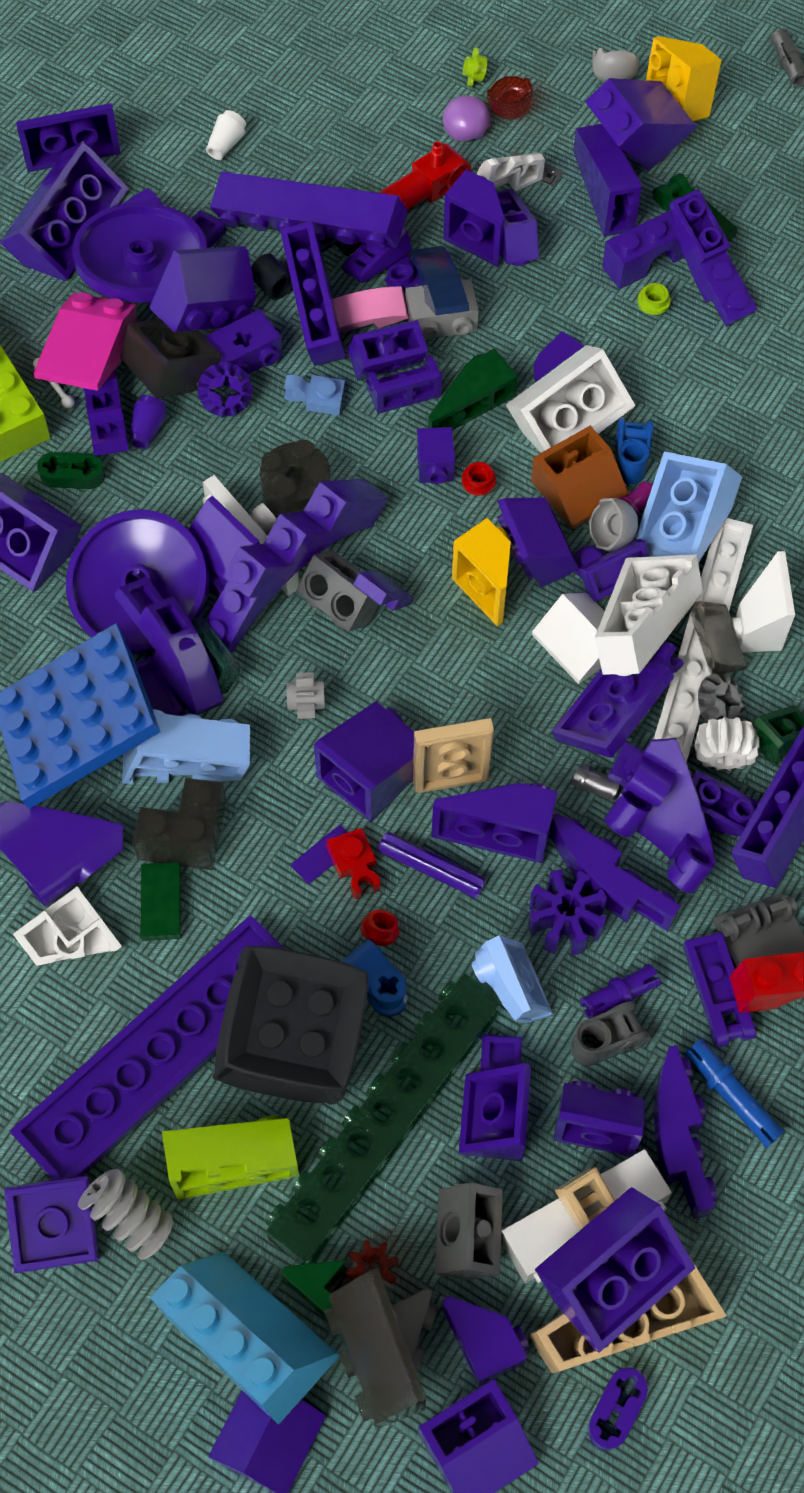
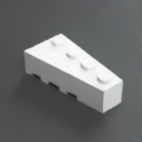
M697 554L625 559L595 635L603 675L617 674L619 676L639 674L702 594L703 589Z

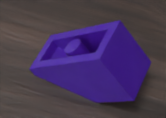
M450 1296L442 1300L441 1309L478 1387L525 1364L527 1360L525 1351L529 1350L530 1347L519 1325L512 1327L508 1317Z

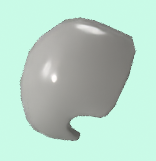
M599 48L598 51H593L592 68L595 77L603 83L609 78L633 79L639 69V56H635V54L626 50H613L606 53L603 48Z
M600 499V504L593 510L589 520L590 536L597 548L605 551H615L634 540L638 529V516L634 508L622 499Z

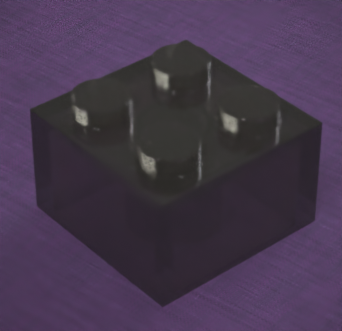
M161 319L128 324L120 358L156 399L198 391V382L202 373L211 365L219 363L222 356L199 330L174 332Z

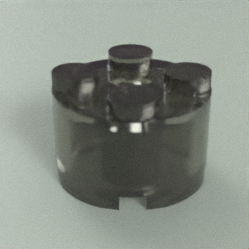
M302 439L297 442L282 444L262 456L260 480L264 505L272 512L276 519L280 513L302 512L319 482L331 481L329 462L326 456L314 447L311 441Z

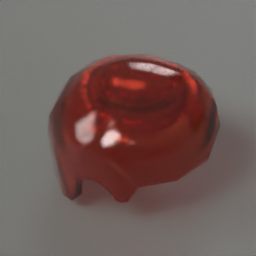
M505 76L499 79L487 90L488 104L492 112L503 120H516L525 116L531 110L534 103V89L530 79H523L518 76Z

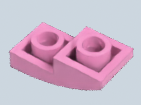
M401 286L369 289L333 299L342 333L373 323L379 329L409 318L404 289Z

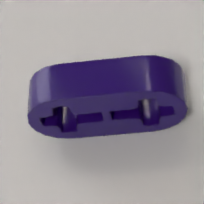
M622 1368L616 1371L608 1381L587 1427L588 1437L598 1449L604 1451L614 1450L620 1447L627 1438L648 1392L647 1382L639 1371L632 1368ZM630 1378L635 1382L633 1389L639 1393L638 1398L630 1396L624 1406L621 1407L616 1404L621 1394V1389L616 1386V1382L624 1383ZM614 1411L619 1414L614 1425V1429L619 1432L618 1438L610 1436L605 1441L600 1438L601 1429L596 1426L598 1420L605 1422L611 1412Z

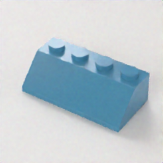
M225 1252L180 1265L150 1297L163 1315L278 1425L340 1357L328 1344Z

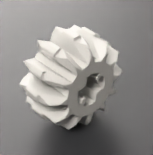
M726 717L720 720L710 719L708 723L699 725L695 740L697 760L701 761L703 766L714 767L717 771L720 769H727L729 771L734 768L744 769L746 765L755 763L758 749L760 748L759 736H757V730L753 728L752 722L740 721L738 717L734 719H727Z

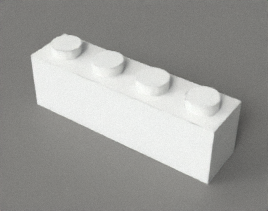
M645 1149L600 1174L615 1200L629 1188L633 1187L659 1203L664 1211L667 1209L664 1203L668 1201L672 1192ZM588 1185L575 1193V1196L579 1201L593 1191ZM558 1198L502 1230L501 1243L524 1283L526 1284L536 1279L537 1283L540 1284L542 1281L535 1268L580 1230ZM598 1200L583 1210L588 1216L603 1206Z

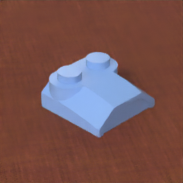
M499 935L486 941L475 951L476 960L472 962V967L478 980L481 983L487 982L493 987L500 1001L515 1021L529 1023L553 1015L522 942Z

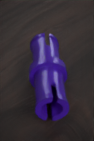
M646 964L643 968L623 978L617 976L609 980L608 986L580 998L581 1007L588 1006V1009L583 1010L584 1014L588 1019L593 1018L617 1005L630 1002L632 999L653 988L659 987V977L652 979V976L657 974L656 970L650 964Z

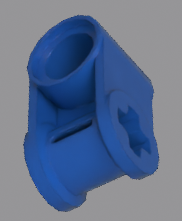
M622 417L618 419L615 448H617L616 463L624 484L634 485L644 479L651 448L654 421L648 420L645 424L627 422Z
M366 940L341 960V962L368 972L367 1001L379 1014L392 1017L402 1013L407 1005L406 981L403 975L397 971L372 941Z

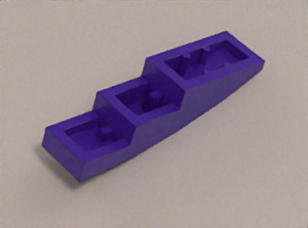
M115 369L98 391L83 388L95 456L129 451Z

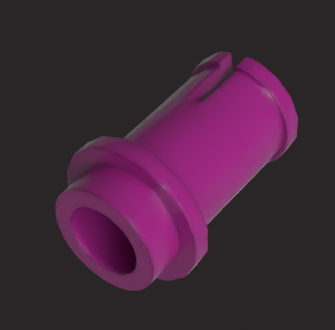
M643 481L626 497L621 496L619 499L628 502L639 517V512L646 507L653 485Z

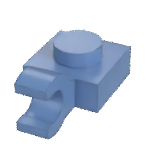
M297 375L286 376L284 399L294 402H306L307 411L340 415L345 380L312 375L311 381L308 383Z

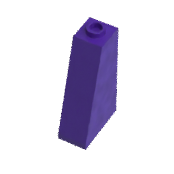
M602 124L576 128L573 152L603 237L622 234L634 228L642 186L625 154Z

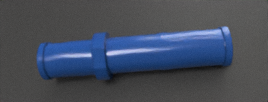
M704 1038L691 1046L692 1049L689 1048L683 1054L706 1078L708 1082L705 1085L710 1090L715 1089L761 1141L765 1149L786 1132L733 1074L735 1069L731 1064L725 1065L708 1046Z

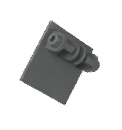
M779 893L712 918L718 933L722 932L735 968L746 958L804 952V934L793 912L797 911V904L792 896L786 898L783 893Z

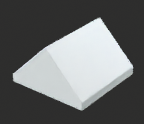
M587 593L562 594L532 631L533 637L578 684L601 669L595 635L605 611Z

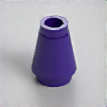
M143 395L139 401L135 402L129 443L134 447L148 449L167 417V412L165 411L167 405L159 398Z

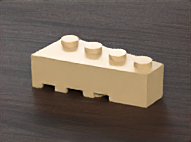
M695 1266V1269L600 1353L589 1344L564 1313L529 1334V1337L550 1372L555 1373L726 1317L727 1315Z

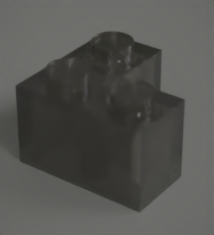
M185 778L178 812L140 807L132 841L137 859L155 863L180 862V866L213 870L227 803L223 783Z

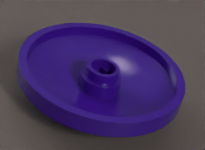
M128 203L102 210L83 223L73 241V259L78 275L94 291L106 297L117 298L126 302H152L173 251L207 248L204 233L199 225L186 214L160 204Z
M129 510L103 519L82 537L74 549L68 564L66 595L69 607L77 623L91 637L117 623L124 631L132 654L156 651L114 596L119 587L147 577L163 599L174 596L194 626L205 607L210 586L208 562L199 542L177 520L156 511Z

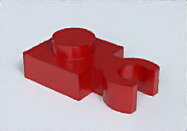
M362 828L326 840V848L340 879L351 875L350 890L355 899L361 898L362 891L359 884L362 882L370 883L374 892H379L380 878L374 871L369 870V868L376 866V858Z

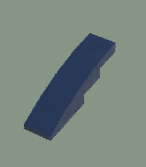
M437 246L411 250L412 263L418 270V280L424 288L425 303L437 316L469 311V303L461 279L445 247Z

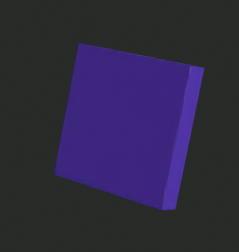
M90 1174L4 1188L14 1274L99 1261L100 1254L96 1222L90 1217L93 1204L85 1210L78 1207L79 1199L91 1184Z

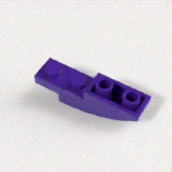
M697 189L672 201L669 205L677 237L690 272L705 302L707 303L712 300L726 327L754 314L758 308L726 252L731 246L701 191Z
M147 577L119 587L114 595L156 650L151 661L191 714L199 715L221 705L223 702L221 690L206 649L188 616L174 596L163 599Z
M624 741L616 754L607 778L624 786L630 771L644 751ZM699 771L694 772L691 776L708 829L740 837L760 802Z
M556 813L552 820L550 835L557 851L574 877L577 878L579 871L590 875L587 891L592 895L603 889L607 897L605 908L627 923L633 913L637 912L668 932L677 918L681 905L677 904L675 899L666 891L661 889L655 890L643 883L641 877L632 870H622L619 868L622 852L617 849L612 841L604 837L597 838L586 831L585 827L578 820L572 817L565 818Z
M677 1045L668 1048L658 1076L654 1098V1138L662 1177L666 1184L680 1180L693 1220L710 1215L715 1207L714 1202L718 1200L712 1178L710 1176L705 1177L700 1163L704 1161L700 1141L697 1137H691V1134L698 1133L703 1124V1118H706L705 1106L699 1094L694 1095L689 1082L693 1076L687 1057H681Z

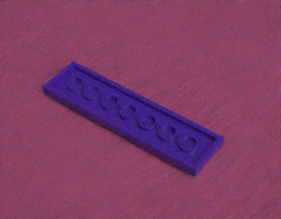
M251 915L9 1131L52 1180L87 1174L216 1055L230 987L238 969V957L243 948L246 946H268L285 949Z

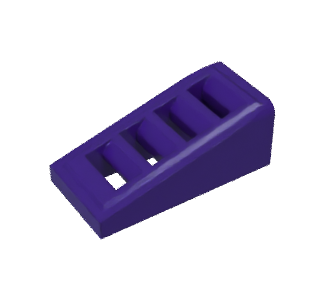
M403 227L397 248L385 246L384 249H377L363 243L341 265L342 271L359 282L364 283L411 252L412 247L408 231Z

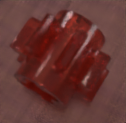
M365 1240L364 1250L360 1254L350 1251L349 1258L352 1262L356 1263L357 1267L347 1271V1278L353 1279L358 1277L360 1281L358 1293L361 1294L368 1287L374 1288L377 1296H380L381 1285L385 1281L395 1285L396 1277L388 1272V1269L398 1265V1258H387V1243L384 1242L378 1249L371 1248L369 1241ZM375 1260L380 1261L381 1274L374 1271L371 1276L365 1275L364 1263L371 1265Z

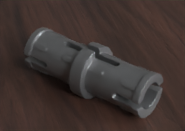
M784 28L779 29L772 34L770 39L778 54V64L780 68L785 69L793 88L804 86L802 52L798 47H795L789 31Z

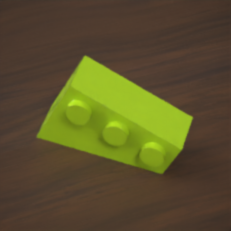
M272 1115L262 1117L254 1122L162 1131L168 1178L177 1201L299 1176L289 1118L281 1119L280 1116Z

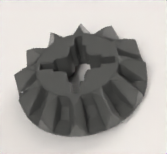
M727 673L711 674L705 677L700 684L698 705L706 723L710 719L720 720L723 717L727 719L738 717L740 721H743L741 713L746 707L741 703V697L744 694L737 691V681L730 680ZM722 696V700L726 702L727 707L725 708V703L721 702V699H718L716 697Z

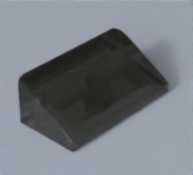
M705 601L694 602L691 617L710 675L746 670L747 665L726 604Z

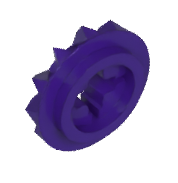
M230 362L213 364L202 373L199 379V400L209 413L218 415L221 418L236 416L243 409L247 408L251 399V380L248 374L236 364ZM225 376H228L230 388L235 389L239 393L228 394L225 404H223L220 393L210 388L222 387Z

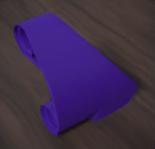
M677 737L653 739L630 771L624 783L623 791L604 817L605 822L613 831L624 837H632L637 831L647 838L669 858L667 876L670 881L687 893H695L716 865L711 837L692 776Z
M3 801L0 803V850L25 878V883L35 897L47 907L78 882H83L123 850V825L45 807L33 806L29 809L22 803Z

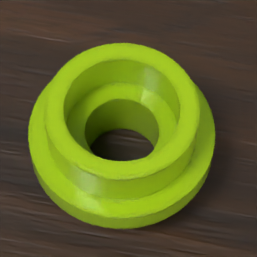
M659 283L646 285L639 292L637 299L639 308L650 315H659L666 312L671 302L667 288Z

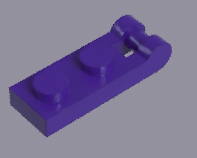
M722 932L684 941L682 947L709 1024L714 1046L716 1048L727 1046L730 1040L738 1038L742 1041L755 1039L756 1032L750 1012L739 1013L729 977L735 969ZM733 1013L736 1023L725 1025L722 1015Z

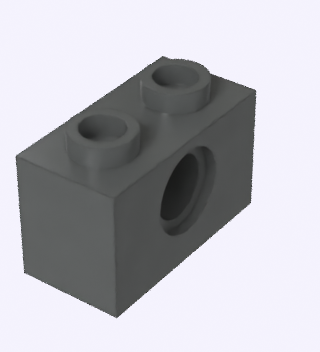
M470 1182L439 1189L435 1258L436 1275L464 1280L500 1275L503 1189Z

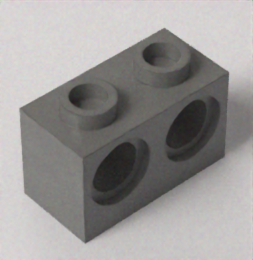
M334 550L313 555L296 589L307 598L308 604L325 612L333 619V623L337 627L347 631L368 626L379 606L378 603L353 585L361 571Z

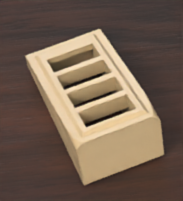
M596 1167L581 1172L555 1189L560 1201L579 1230L615 1201ZM589 1185L593 1192L578 1201L575 1193ZM599 1200L603 1207L587 1216L583 1209Z

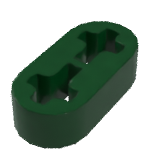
M49 452L43 455L37 463L40 479L48 487L94 489L100 486L105 479L103 463L94 454ZM53 466H59L55 473H49V471H52ZM87 468L94 469L90 471V475L83 474L87 472Z

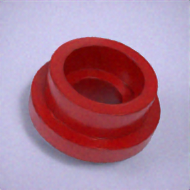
M475 462L464 470L461 483L469 494L483 496L494 489L496 475L488 464Z
M385 910L370 912L369 915L363 918L360 925L362 935L375 945H391L397 940L399 935L398 920L393 914Z

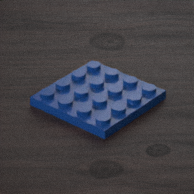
M117 623L0 692V729L21 801L29 809L161 732L124 631Z

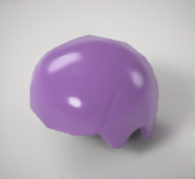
M461 95L453 99L444 110L442 120L445 131L456 141L466 142L472 139H482L487 128H491L490 112L485 102L476 96Z

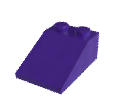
M516 783L435 799L431 837L542 863L558 792L550 790L547 786L539 783H531L529 785Z

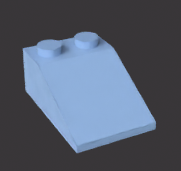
M664 451L635 541L638 539L645 540L650 557L697 554L699 563L732 510L742 476L724 463Z

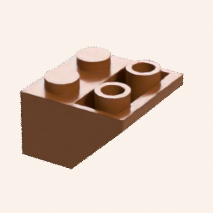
M591 425L533 457L531 482L571 530L591 518L593 510L600 504V499L619 498L628 495L611 448Z

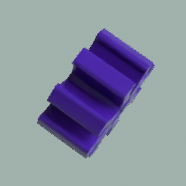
M556 870L550 873L547 891L541 889L539 884H536L531 892L529 903L531 911L528 929L530 934L535 936L536 932L552 928L551 932H547L544 950L552 954L557 952L562 934L567 935L572 946L571 954L578 955L584 952L588 938L586 934L592 936L595 941L599 940L606 921V916L603 915L607 897L603 889H600L596 894L582 897L583 894L587 893L590 875L581 871L577 873L572 891L567 890L562 879L563 871ZM561 909H568V914H570L571 911L574 912L573 916H566V911H564L563 914H561L560 911Z

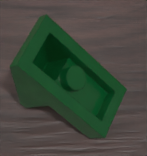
M795 705L758 716L755 719L753 728L757 730V736H759L760 748L758 750L773 766L778 765L791 749L804 726V714Z
M346 1261L285 1266L280 1272L282 1281L344 1336H347L357 1324L356 1315L352 1313L355 1305L338 1290L333 1295L328 1292L346 1271Z

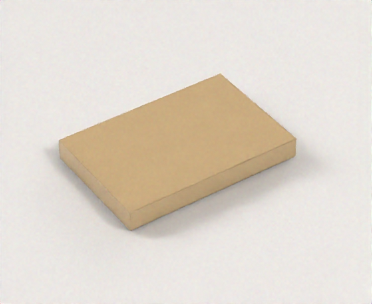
M491 718L414 731L413 784L415 793L489 780L494 733Z

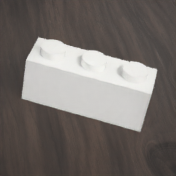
M586 345L507 403L506 407L522 433L542 453L590 425L599 434L619 419V417L635 407V404L604 350Z

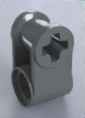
M634 1002L622 1003L605 1013L580 1023L571 1041L570 1050L574 1059L582 1065L592 1066L619 1054L632 1052L651 1040V1035L649 1032L643 1031L634 1013L636 1010ZM585 1036L597 1039L600 1047L595 1049L588 1048L584 1045L581 1038Z

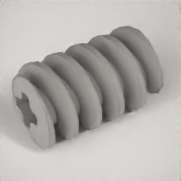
M112 1169L98 1177L89 1185L78 1201V1207L82 1210L94 1204L90 1212V1217L94 1221L106 1214L102 1222V1228L109 1231L117 1226L114 1232L116 1240L122 1241L129 1236L126 1248L130 1252L142 1246L137 1257L140 1260L154 1255L165 1243L172 1229V1215L166 1210H161L160 1205L156 1201L149 1200V1195L146 1192L137 1190V1184L130 1179L126 1180L125 1174L119 1169Z

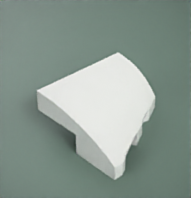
M537 152L492 158L481 164L477 175L493 182L495 188L509 183L516 192L543 179L545 158L541 153Z
M78 887L72 889L13 933L36 966L102 952L117 951L122 947Z

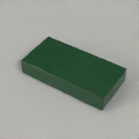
M180 862L141 864L140 937L142 941L181 939Z

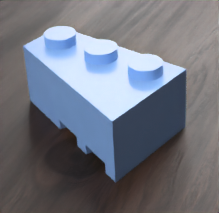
M153 710L161 732L123 754L122 784L134 783V777L157 776V783H169L170 776L193 775V782L240 781L250 765V724H241L233 719H221L218 721L202 719L194 714L183 716L168 715L162 711Z

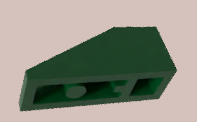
M495 348L485 354L476 355L470 362L466 363L429 415L428 428L452 427L453 431L516 397L518 376Z

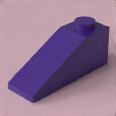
M514 189L497 191L505 218L502 247L503 259L507 264L514 266L525 265L529 263V260L539 259L536 219Z

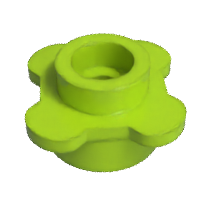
M478 48L473 49L471 57L467 56L463 65V75L468 76L467 86L472 87L474 81L482 82L487 70V57L478 55Z

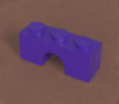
M671 210L606 241L602 268L619 289L646 277L652 261L663 252L666 253L673 263L685 258L677 237Z

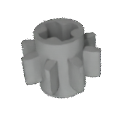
M314 672L296 673V682H287V709L297 710L298 719L315 718V709H325L324 681H314Z

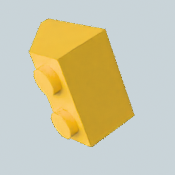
M486 518L454 540L452 580L498 627L503 623L511 541L502 527H496Z

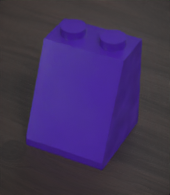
M609 78L585 100V103L617 145L648 172L697 128L692 119L661 81Z
M375 701L314 743L316 777L372 823L413 781L414 731L403 723L401 716L390 707L385 709Z

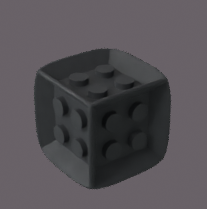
M268 946L244 947L238 957V969L233 978L224 1011L212 1078L236 1088L279 1098L309 1103L336 1104L345 1096V1088L355 1063L367 1001L368 972L341 961L303 952Z

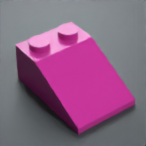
M86 292L73 293L59 309L35 368L34 377L98 391L139 340L136 304L123 302L117 298L95 297Z

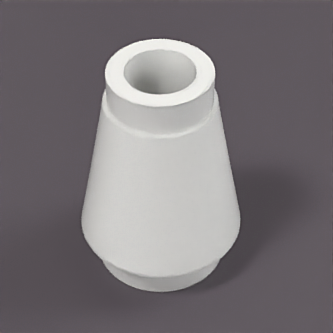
M226 110L223 114L218 115L206 147V152L212 158L222 160L230 149L245 135V120L239 114L230 110Z

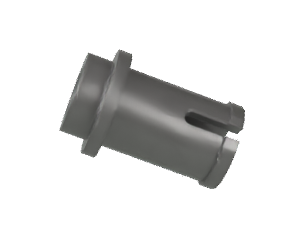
M589 763L587 766L579 764L571 785L578 787V792H581L583 789L613 802L620 784L608 779L606 774L591 769V764Z

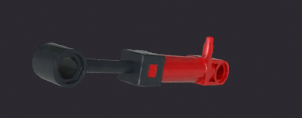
M436 141L432 145L431 152L412 163V172L378 193L397 195L407 210L425 199L433 203L447 193L466 169L471 171V164L449 144H442ZM328 237L320 240L322 253L336 245L346 256L355 252L363 244L362 242H355L350 245ZM267 253L260 256L252 264L251 270L254 283L270 299L279 300L290 292L293 286L287 260H278L273 254Z

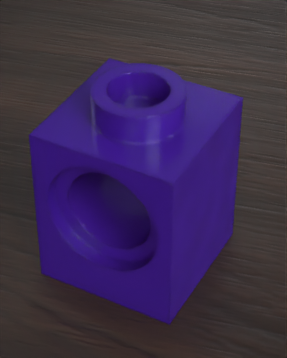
M452 427L417 429L419 483L441 484L454 481L455 458Z

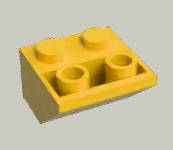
M657 36L653 38L646 80L661 81L692 121H697L710 117L722 59L703 44Z

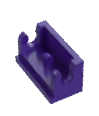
M432 355L424 357L426 363L423 364V367L377 379L374 371L367 372L366 387L377 414L441 397L442 374L438 370Z

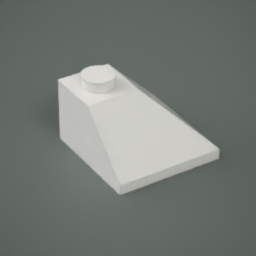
M778 551L741 601L736 617H732L730 620L731 638L737 639L739 653L782 651L795 617L785 551Z

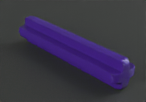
M386 832L380 841V853L473 898H478L484 889V877L391 832Z

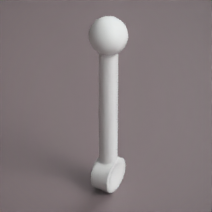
M36 358L33 361L34 369L37 366L39 358ZM49 381L61 397L63 407L72 408L75 403L74 398L71 395H67L58 383Z

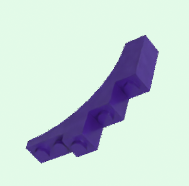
M364 479L320 481L304 511L280 513L263 544L239 546L223 575L228 582L205 621L229 654L234 652L262 609L281 587L312 559L314 554L320 553L338 540L356 531L372 528L388 498Z

